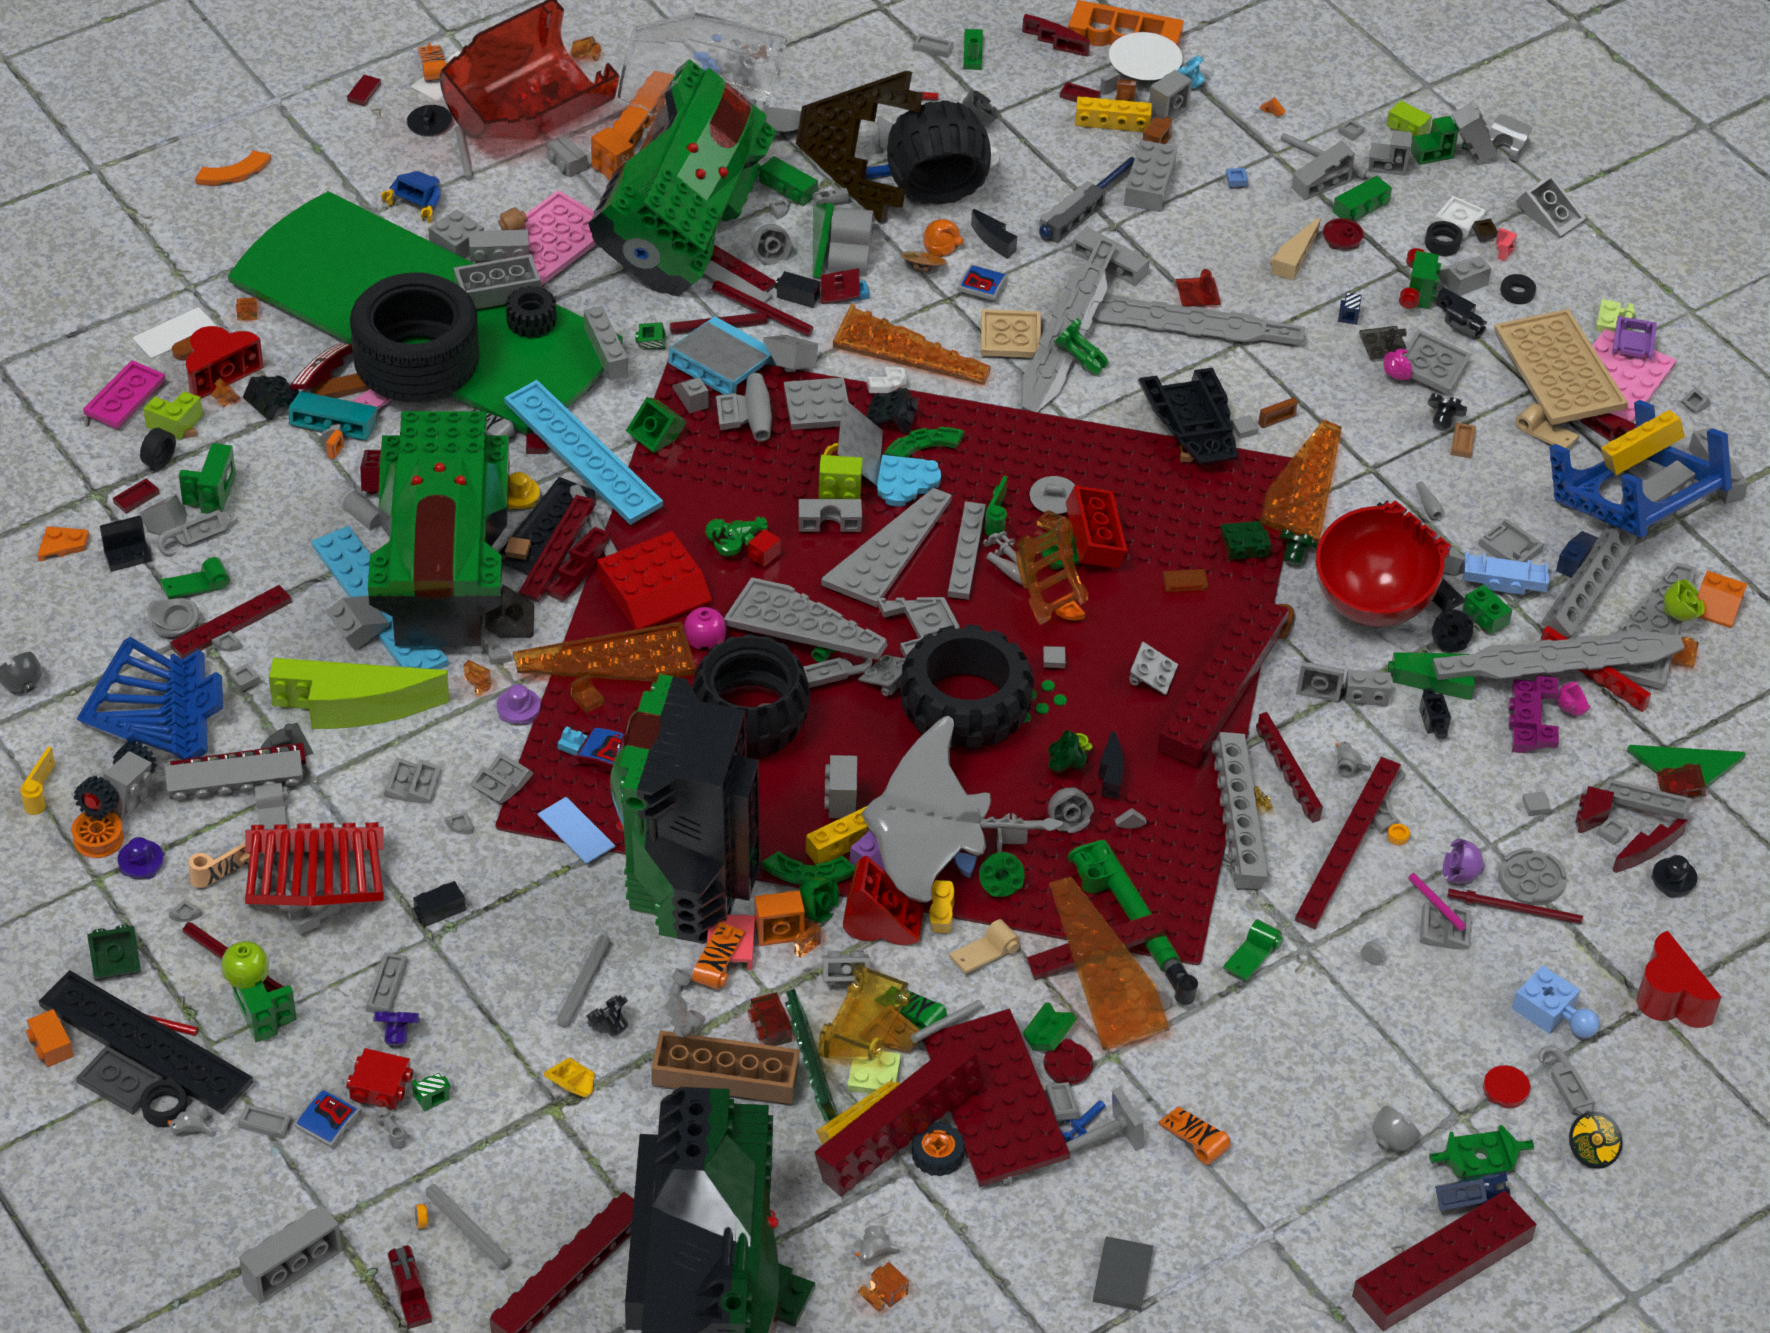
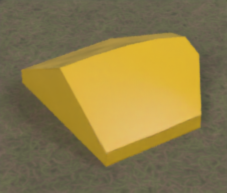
M570 1057L544 1072L543 1076L569 1092L584 1098L593 1092L595 1072Z

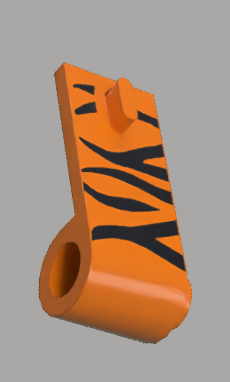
M427 43L425 47H418L424 80L447 78V74H450V65L445 62L440 45L432 46L431 43Z
M720 922L695 965L692 981L716 990L725 987L729 979V974H726L727 965L745 935V930Z
M1179 1106L1159 1121L1161 1127L1192 1144L1196 1157L1205 1165H1210L1230 1148V1137L1226 1132L1220 1131Z

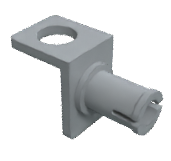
M1008 813V814H1006V815L1004 816V817L1007 816V817L1010 819V813ZM1012 813V820L1018 819L1017 816ZM997 828V853L1002 852V844H1026L1028 830Z

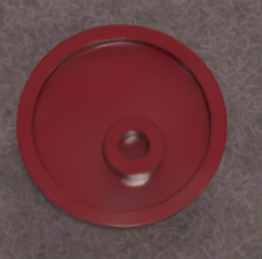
M1344 218L1330 220L1323 228L1324 239L1329 243L1328 245L1331 249H1356L1359 247L1364 236L1363 229L1358 223Z
M1065 1039L1058 1044L1054 1051L1046 1052L1044 1069L1047 1075L1058 1083L1069 1082L1070 1085L1079 1084L1091 1075L1093 1057L1082 1045L1075 1043L1071 1039Z

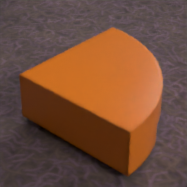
M1275 97L1262 103L1260 106L1264 112L1275 114V116H1281L1286 112Z
M1074 600L1056 608L1055 613L1061 618L1073 621L1085 618V612Z

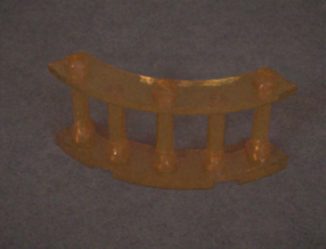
M1064 516L1058 520L1056 528L1034 539L1026 535L1017 542V547L1020 548L1016 552L1019 574L1024 589L1028 588L1032 598L1029 599V603L1039 625L1052 619L1050 616L1052 611L1078 599L1080 605L1088 601V591L1083 584L1081 585L1072 558L1074 552L1070 542L1073 536V526ZM1058 544L1059 550L1034 563L1036 554ZM1062 559L1064 570L1037 582L1035 574L1038 570ZM1068 577L1074 591L1049 604L1045 603L1041 595L1042 590Z

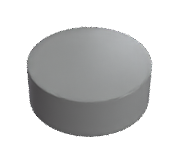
M1369 941L1361 949V955L1366 962L1376 965L1384 958L1385 951L1380 944Z

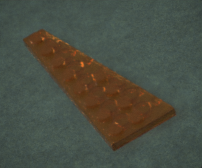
M854 304L850 305L833 340L834 348L985 385L990 374L991 366L974 358L960 356L958 351L954 349L949 351L941 347V343L927 341L925 336L903 326H894L890 324L888 319L874 317L872 312L868 310L863 312L857 309Z

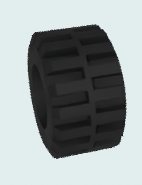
M537 286L521 287L519 290H514L512 294H509L508 300H506V317L509 329H512L513 333H518L519 336H526L527 338H531V336L536 338L539 335H546L547 331L551 332L557 321L556 300L553 294Z

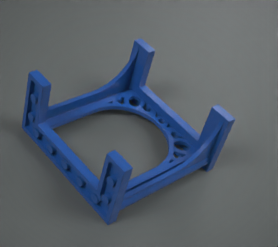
M1642 400L1634 402L1636 428L1655 418L1654 405ZM1714 428L1707 431L1709 461L1671 446L1647 458V460L1664 467H1668L1678 460L1696 474L1694 479L1699 481L1664 500L1654 502L1643 493L1642 479L1625 474L1621 477L1624 505L1608 501L1599 494V488L1602 483L1615 476L1605 466L1604 461L1587 469H1575L1571 467L1570 450L1554 444L1549 447L1555 501L1642 538L1647 535V527L1717 489L1723 491L1732 489L1728 434Z

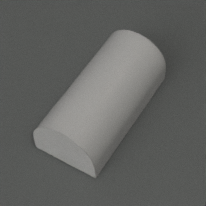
M352 491L345 497L343 509L367 529L372 530L380 525L379 509L359 492Z

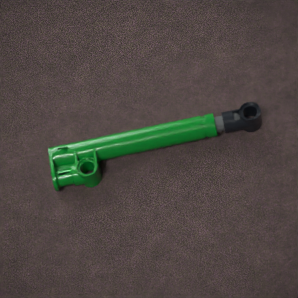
M1099 840L1079 846L1069 853L1068 860L1076 865L1077 873L1082 879L1081 886L1084 891L1097 893L1110 889L1130 921L1152 914L1106 840ZM1165 933L1164 936L1144 942L1159 969L1165 972L1166 978L1175 990V1000L1182 1005L1193 1003L1198 988V981L1194 976L1188 974L1182 963H1179L1180 957Z

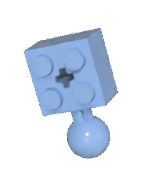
M1543 965L1515 994L1512 1009L1549 1034L1564 1018L1570 1021L1572 1032L1580 1038L1592 1037L1597 1033L1600 1026L1599 1018L1594 1011L1586 1008L1574 1009L1580 989Z

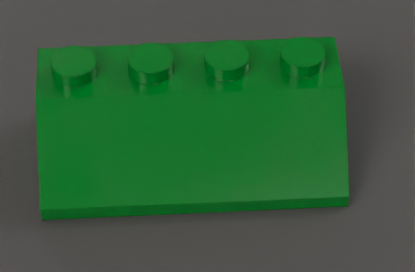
M758 162L752 167L742 169L721 221L727 222L741 215V209L747 202V196L753 189L752 185L758 177L760 167Z

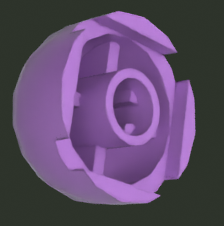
M1456 839L1450 845L1454 847L1451 853L1447 852L1445 855L1443 876H1448L1446 881L1454 884H1468L1474 881L1479 874H1482L1485 867L1481 850L1474 843L1464 839Z

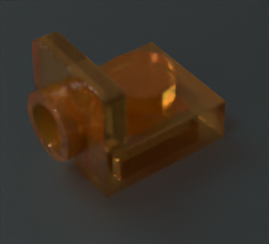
M593 36L573 41L570 54L573 58L585 57L590 54L594 61H598L601 46Z
M257 297L237 299L236 312L238 321L258 320Z
M1681 637L1685 648L1674 654L1672 664L1693 668L1699 642L1694 641L1690 637Z
M468 660L464 664V676L469 683L474 684L475 695L480 697L491 687L490 670Z
M589 674L571 683L572 698L586 713L604 704V697L592 685V677Z
M808 917L804 918V931L796 936L794 942V953L800 958L821 944V928Z

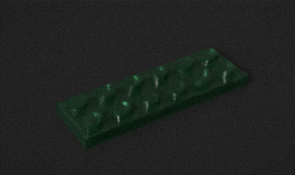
M792 989L786 992L789 1001L785 1002V1005L792 1018L791 1024L798 1037L796 1040L804 1056L802 1059L810 1075L808 1078L816 1094L814 1097L817 1106L821 1110L824 1121H831L838 1116L807 1015L796 990Z

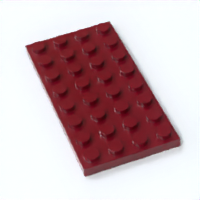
M1010 1008L941 1029L922 1040L929 1060L957 1038L977 1053L983 1084L949 1111L956 1129L963 1136V1141L965 1142L964 1149L979 1187L1070 1159V1152Z

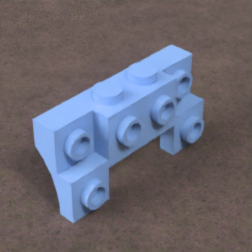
M1465 551L1464 558L1466 560L1463 564V580L1483 583L1490 590L1524 595L1526 589L1547 592L1549 585L1548 562H1545L1544 566L1531 564V560L1521 562L1487 557L1486 560L1485 553H1483V556L1468 555L1469 551Z

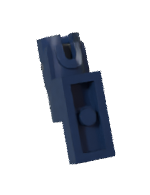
M1506 1171L1436 1185L1439 1210L1485 1203L1503 1191L1511 1195L1509 1186H1506L1508 1181Z

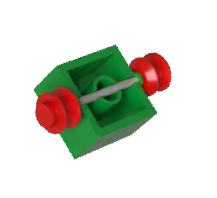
M1413 248L1408 251L1406 263L1413 269L1409 288H1404L1400 292L1399 303L1402 307L1406 309H1413L1415 307L1429 309L1430 302H1435L1437 290L1433 289L1438 287L1439 276L1436 274L1440 275L1442 264L1438 263V254L1427 253L1420 248Z

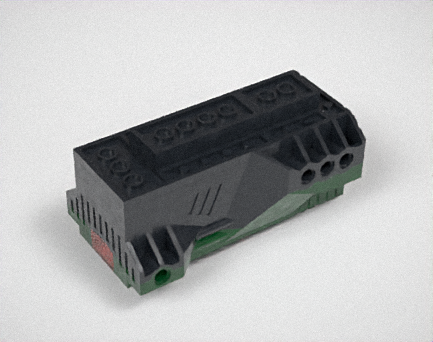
M679 1087L660 1101L658 1135L639 1134L625 1297L626 1330H640L642 1333H776L779 1305V1263L774 1229L778 1226L779 1222L775 1212L770 1210L773 1115H769V1105L735 1104L734 1099H729L730 1089Z

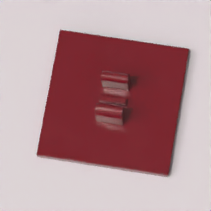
M859 268L821 275L822 304L860 298Z

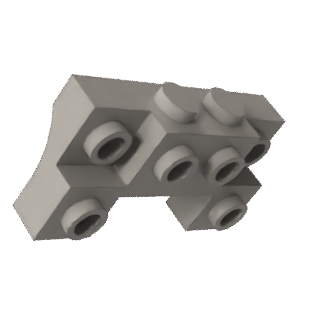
M289 852L286 888L290 893L292 892L294 852ZM303 854L301 896H307L308 859ZM279 855L273 859L271 889L277 887ZM264 864L259 865L257 869V878L261 883ZM318 868L316 896L324 895V880L321 878ZM340 904L299 906L288 911L289 921L299 935L319 927L320 919L340 911Z

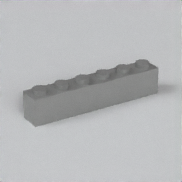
M300 750L165 766L168 796L174 800H183L187 796L194 795L196 797H206L211 793L226 795L235 790L250 792L254 790L255 786L282 783V785L286 784V786L291 787L303 782Z

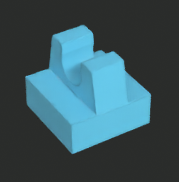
M566 726L558 742V749L577 756L588 736Z

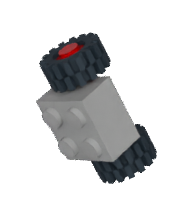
M136 741L133 743L127 742L113 756V766L104 773V777L90 776L83 781L74 791V794H76L74 800H78L75 804L76 806H81L79 810L81 812L85 811V816L89 817L92 815V819L98 818V820L105 818L111 811L116 813L120 819L127 813H131L140 801L146 799L149 792L147 789L148 782L157 767V764L154 763L156 758L151 757L153 752L147 751L149 747L146 745L142 747L141 742L137 744Z

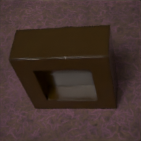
M1491 218L1474 221L1472 227L1479 241L1497 238L1498 231Z

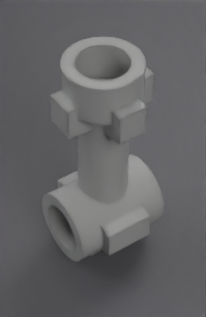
M387 1107L379 1108L375 1113L378 1125L383 1123L390 1133L388 1141L392 1147L396 1149L402 1148L407 1139V1132L403 1127L395 1125L392 1120L395 1117L392 1110L389 1111Z

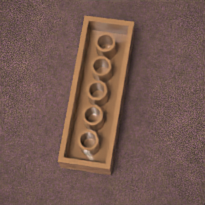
M660 1030L651 1068L652 1085L677 1089L679 1087L730 1089L729 1096L792 1104L799 1070L800 1049L698 1035H688L686 1038H681L674 1032Z

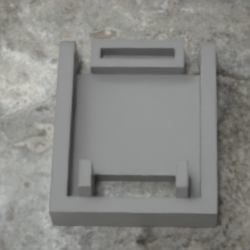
M1505 519L1502 524L1499 523L1478 541L1481 548L1496 558L1521 562L1532 560L1542 552L1544 546L1542 542L1508 519ZM1527 550L1528 552L1521 557V553Z

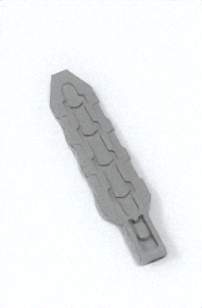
M1099 236L1088 262L1071 273L1065 286L1066 290L1052 313L1050 324L1046 332H1043L1038 343L1039 347L1034 358L1029 362L1022 377L1023 410L1039 412L1060 393L1066 380V373L1076 357L1065 349L1058 347L1054 341L1076 318L1082 323L1079 332L1083 337L1085 332L1089 330L1097 306L1102 302L1108 289L1105 270L1117 243Z
M1109 294L1104 295L1102 302L1098 304L1092 319L1104 323L1143 326L1148 329L1185 332L1186 334L1196 336H1214L1239 342L1265 340L1302 346L1305 333L1304 326L1268 322L1251 314L1227 313L1195 306L1184 307L1159 301H1141Z
M1635 630L1595 637L1588 635L1567 640H1542L1529 644L1488 646L1475 654L1433 658L1432 665L1438 680L1470 676H1484L1501 680L1519 678L1522 675L1556 674L1568 670L1602 669L1605 666L1654 663L1684 650L1685 647L1680 635Z

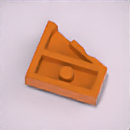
M47 526L37 555L38 561H46V556L54 554L62 557L69 553L85 551L89 539V530Z

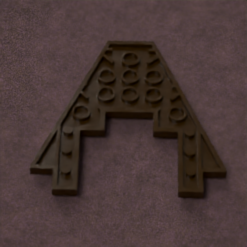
M903 71L804 105L801 110L796 144L842 188H847L848 193L866 210L874 211L875 219L879 222H886L889 205L903 208L906 189L865 179L868 160L855 157L861 119L875 122L878 103L920 112L923 93L909 90L912 78L911 71Z

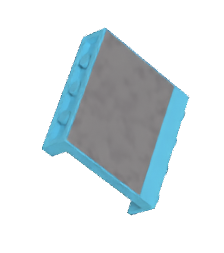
M716 316L672 345L669 350V364L694 378L700 377L704 384L724 395L736 393L737 385L764 365L776 366L764 343Z

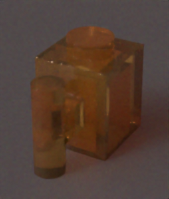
M888 1262L883 1267L876 1268L871 1274V1291L863 1285L859 1288L858 1293L877 1312H880L884 1309L885 1304L891 1308L908 1295L909 1280Z

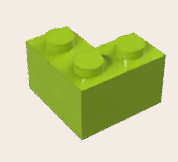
M183 391L172 403L154 397L143 408L146 427L151 429L161 428L172 433L179 440L184 436V432L187 429H191L203 416L201 397Z

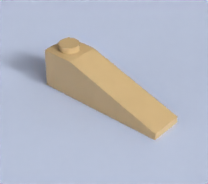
M1316 218L1281 246L1276 255L1273 254L1270 261L1272 266L1271 274L1294 280L1318 235L1321 219Z

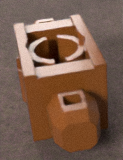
M1118 79L1115 100L1134 102L1136 80Z
M1155 117L1143 132V140L1167 144L1171 138L1172 119L1169 117L1162 119Z

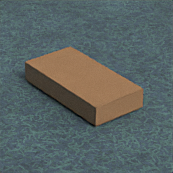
M1456 423L1450 455L1471 458L1476 426Z

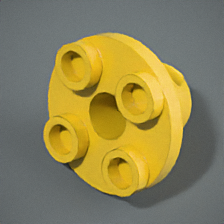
M523 472L512 473L509 476L508 510L535 507L540 496L538 484Z

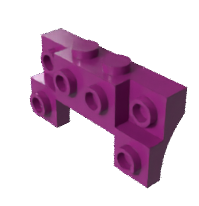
M1537 676L1536 681L1514 679L1512 698H1509L1508 710L1512 711L1508 719V727H1512V752L1527 753L1538 748H1558L1559 726L1541 724V699H1557L1558 678Z

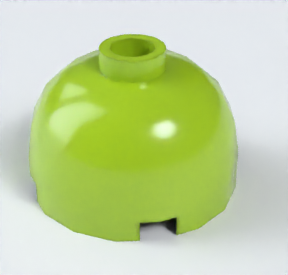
M1679 579L1666 589L1663 597L1665 613L1681 622H1689L1704 614L1703 600H1698L1696 596L1699 594L1698 590L1686 579L1681 581Z
M239 941L234 943L225 951L222 957V976L233 987L240 989L255 987V983L261 979L263 982L269 973L268 957L263 948L254 942Z

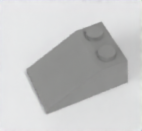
M1552 174L1525 191L1516 200L1528 217L1559 238L1586 219Z

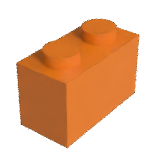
M54 1009L27 1019L29 1029L25 1030L29 1042H34L36 1045L34 1050L38 1060L43 1059L46 1066L50 1067L74 1057L71 1042Z

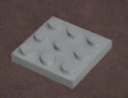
M1419 329L1405 349L1408 350V353L1403 354L1411 363V378L1447 395L1450 394L1471 357L1470 353Z
M844 378L784 382L791 430L840 426L842 399L844 398L848 401Z

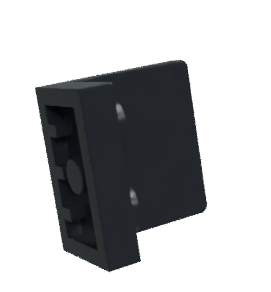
M140 515L100 525L104 555L110 572L152 562Z

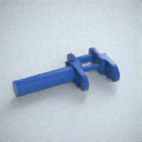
M1099 1100L1080 1119L1066 1120L1067 1123L1071 1121L1073 1129L1069 1133H1064L1060 1130L1065 1143L1075 1139L1071 1136L1074 1132L1079 1134L1077 1137L1088 1133L1083 1128L1106 1107L1103 1101Z

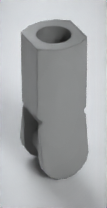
M847 188L817 191L812 196L815 205L849 202Z

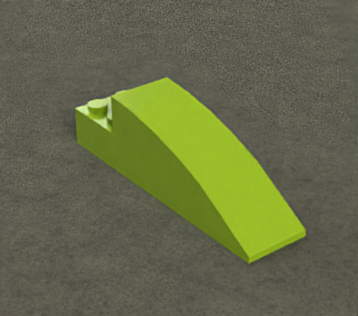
M273 658L269 673L272 706L309 709L311 729L351 728L385 723L448 703L450 700L448 670Z

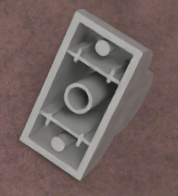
M834 207L828 273L859 268L860 276H867L875 227L874 211Z

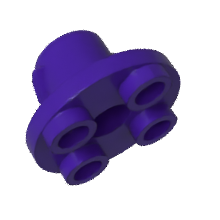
M136 837L131 839L120 850L117 858L121 874L124 876L151 879L156 876V872L163 865V851L155 842L143 837Z
M374 1011L373 1022H385L384 1042L386 1044L401 1046L407 1043L408 1023H420L419 1013Z

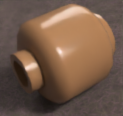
M513 207L500 214L498 223L502 230H525V222L528 221V218L524 211L520 212L516 207Z

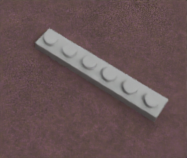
M965 501L948 597L969 600L986 504Z

